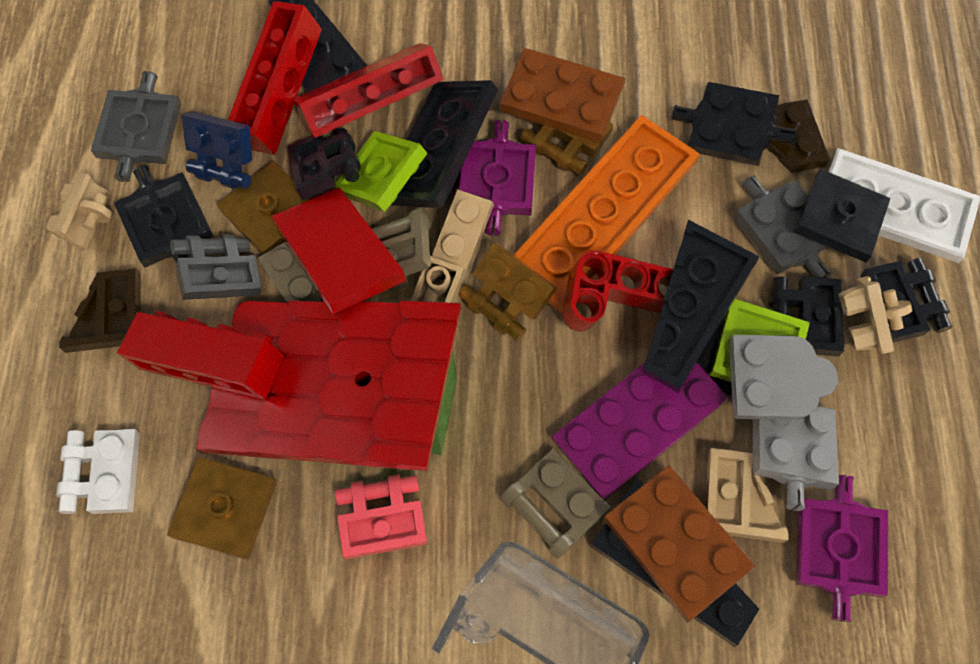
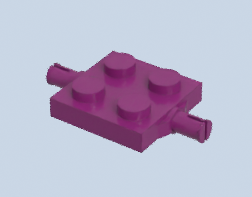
M501 120L494 122L493 139L482 142L474 141L461 168L459 190L493 201L494 207L485 229V233L492 236L493 223H495L494 236L501 234V221L504 215L532 216L536 145L518 144L508 140L509 122L503 120L502 132H500Z
M839 475V485L835 487V499L820 501L804 498L805 509L798 511L796 585L820 588L829 594H833L831 620L840 622H851L852 596L866 595L879 598L888 596V510L868 508L853 501L854 477L849 475L847 477L846 475Z

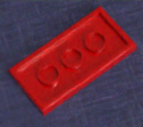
M340 187L271 216L276 229L332 314L406 281L404 270Z

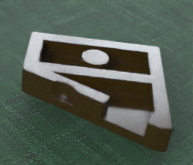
M808 99L778 104L775 113V125L797 129L793 145L771 140L766 149L776 154L779 161L791 173L826 167L830 157Z
M136 268L98 272L89 287L88 296L81 301L74 314L78 318L69 336H62L59 342L61 350L69 353L120 347L136 313L140 312L141 275Z

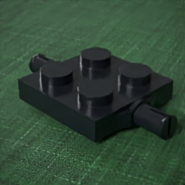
M712 82L707 83L703 99L696 109L675 105L672 113V120L692 123L693 130L688 146L698 153L760 166L763 152L771 140L793 145L797 129L775 125V113L779 103V95Z
M141 165L140 168L144 178L138 167L133 171L140 188L132 195L114 202V205L137 257L144 268L173 257L176 263L178 258H187V256L172 255L170 249L171 240H182L189 235H199L201 239H210L214 235L183 172L166 180L154 181L149 168Z

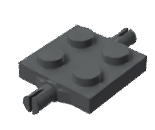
M147 71L142 72L138 89L129 91L108 90L92 144L91 152L96 158L119 161L114 178L121 182H124V180L125 182L130 181L135 163H167L181 102L176 95H164L154 92L158 77L151 71L148 73Z
M755 175L747 178L742 183V186L745 187L754 201L738 209L733 218L775 273L778 275L791 267L806 265L814 277L827 278L832 272L829 271L818 255L828 246L794 232L808 195L796 180L777 190L766 191Z

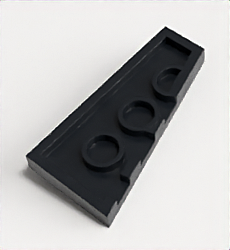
M268 0L270 7L273 1L304 5L322 29L302 82L305 93L367 66L314 0Z
M688 219L644 364L643 373L677 393L680 392L760 256Z
M637 476L618 505L644 485ZM605 523L590 547L669 601ZM735 583L694 619L730 645L736 647L758 613L759 608Z

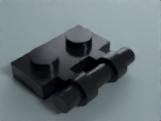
M345 128L336 129L334 136L325 140L322 135L316 138L310 136L287 146L295 188L302 200L314 195L323 194L327 190L336 187L334 177L341 174L345 176L346 181L352 183L356 182L360 177L361 164L359 157L354 153L356 148L355 142Z
M916 258L907 263L911 272L909 274L906 273L902 262L897 261L866 268L860 275L861 278L869 276L871 282H879L884 304L883 292L891 289L896 291L898 301H910L912 312L901 317L904 328L891 330L889 319H887L893 343L926 335L931 330L927 321H932L937 333L952 328L947 316L950 313L945 300H940L934 286L936 278L932 270H927L922 258ZM914 290L919 291L924 304L920 305Z
M779 276L773 278L772 291L769 292V306L773 307V311L789 316L788 307H799V319L810 322L806 340L813 346L816 355L839 357L844 352L843 312L839 299V293L842 292L841 279L802 276L798 282V290L788 289V279L786 277Z

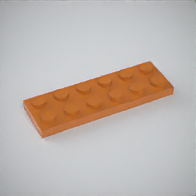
M641 115L514 254L558 288L548 304L562 314L569 274L580 257L589 251H601L617 255L698 162L700 153ZM583 267L584 274L592 280L597 278V274L592 268Z

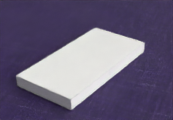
M837 148L828 172L890 198L878 236L956 263H960L964 259L980 202L979 195Z

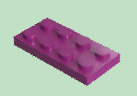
M644 362L552 436L553 442L604 501L728 401L729 397L698 363H696L680 392L677 393L643 373Z

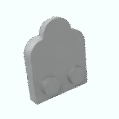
M732 335L729 339L733 419L800 420L816 410L819 398L829 395L837 387L838 373L834 365L825 358L817 357L813 346L801 337Z

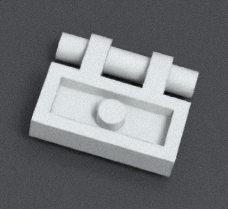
M136 429L95 431L93 446L84 447L85 433L76 430L68 431L66 445L61 447L60 460L64 462L62 481L57 483L56 496L60 498L58 512L62 514L76 513L78 498H88L86 511L92 514L133 512L140 433ZM91 462L89 482H79L81 463Z

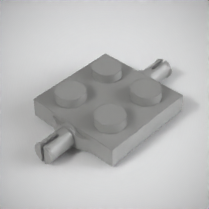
M818 406L813 413L800 420L753 419V475L773 478L779 483L784 484L787 492L786 508L788 510L801 511L805 509V487L813 486L832 490L839 485L834 409Z

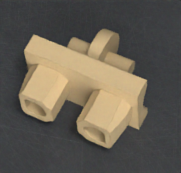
M78 173L74 183L64 185L60 195L62 202L65 204L60 214L50 216L46 225L47 230L58 238L66 240L77 249L87 250L98 222L109 223L111 220L112 212L105 207L111 192L97 185L87 173Z
M869 276L856 279L858 286L839 293L844 314L847 316L860 312L865 314L866 323L847 328L851 347L856 351L876 348L882 354L895 351L887 319H889L891 330L904 328L901 317L912 312L910 301H898L896 291L891 289L883 292L884 304L879 282H871Z

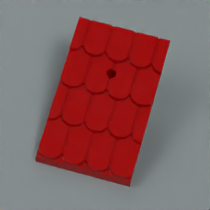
M289 300V303L262 301L239 303L232 317V328L242 334L249 335L250 331H257L269 336L273 340L272 345L284 355V358L266 400L212 387L206 416L199 429L196 450L199 453L428 471L431 453L438 455L443 453L457 384L453 346L461 312V303L361 301L335 314H332L325 302Z

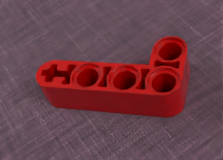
M601 251L586 252L570 271L562 318L570 329L583 332L589 330L604 315L607 301L660 313L665 296L660 292L659 284L668 288L674 269ZM583 267L592 268L596 272L598 280L588 278L584 274ZM621 276L629 277L634 283V289L626 287L622 283ZM576 303L587 305L590 308L591 317L582 316L577 311Z

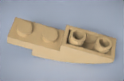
M457 189L432 256H430V268L421 272L410 301L458 302L460 298L458 293L466 284L482 246L481 238L494 207L493 201Z

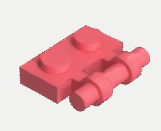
M400 474L390 475L386 481L365 484L364 481L352 482L351 487L335 490L338 506L353 503L354 508L353 513L337 515L342 555L345 560L428 545L421 501L404 502V494L419 491L417 475L402 478ZM390 496L391 506L368 510L367 500Z

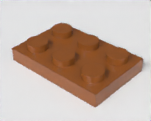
M524 48L500 101V112L602 143L624 88L625 78Z
M670 465L603 518L687 623L755 567V564Z

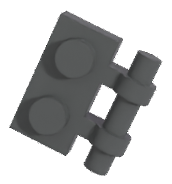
M233 234L220 235L216 239H201L199 235H189L182 240H171V254L187 256V258H178L175 265L182 300L258 296L261 292L262 285L255 256H239V253L249 252L250 242L248 238H235ZM216 253H220V255L222 256V257H205V254H216Z

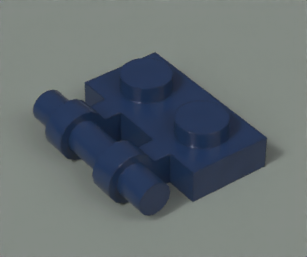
M194 111L183 114L182 122L186 150L197 153L198 160L189 159L187 161L186 171L195 174L197 179L211 182L212 180L220 181L221 185L227 188H249L252 181L251 176L242 173V165L252 161L249 125ZM216 158L223 161V167L217 166Z

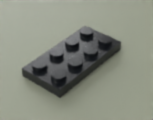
M492 80L438 82L433 85L406 139L419 143L425 149L427 155L391 205L443 209L498 92Z

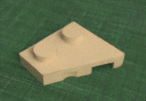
M711 448L708 452L705 497V507L730 536L779 543L787 542L789 540V533L786 527H782L772 506L774 500L768 487L761 481L760 476L753 475V453Z

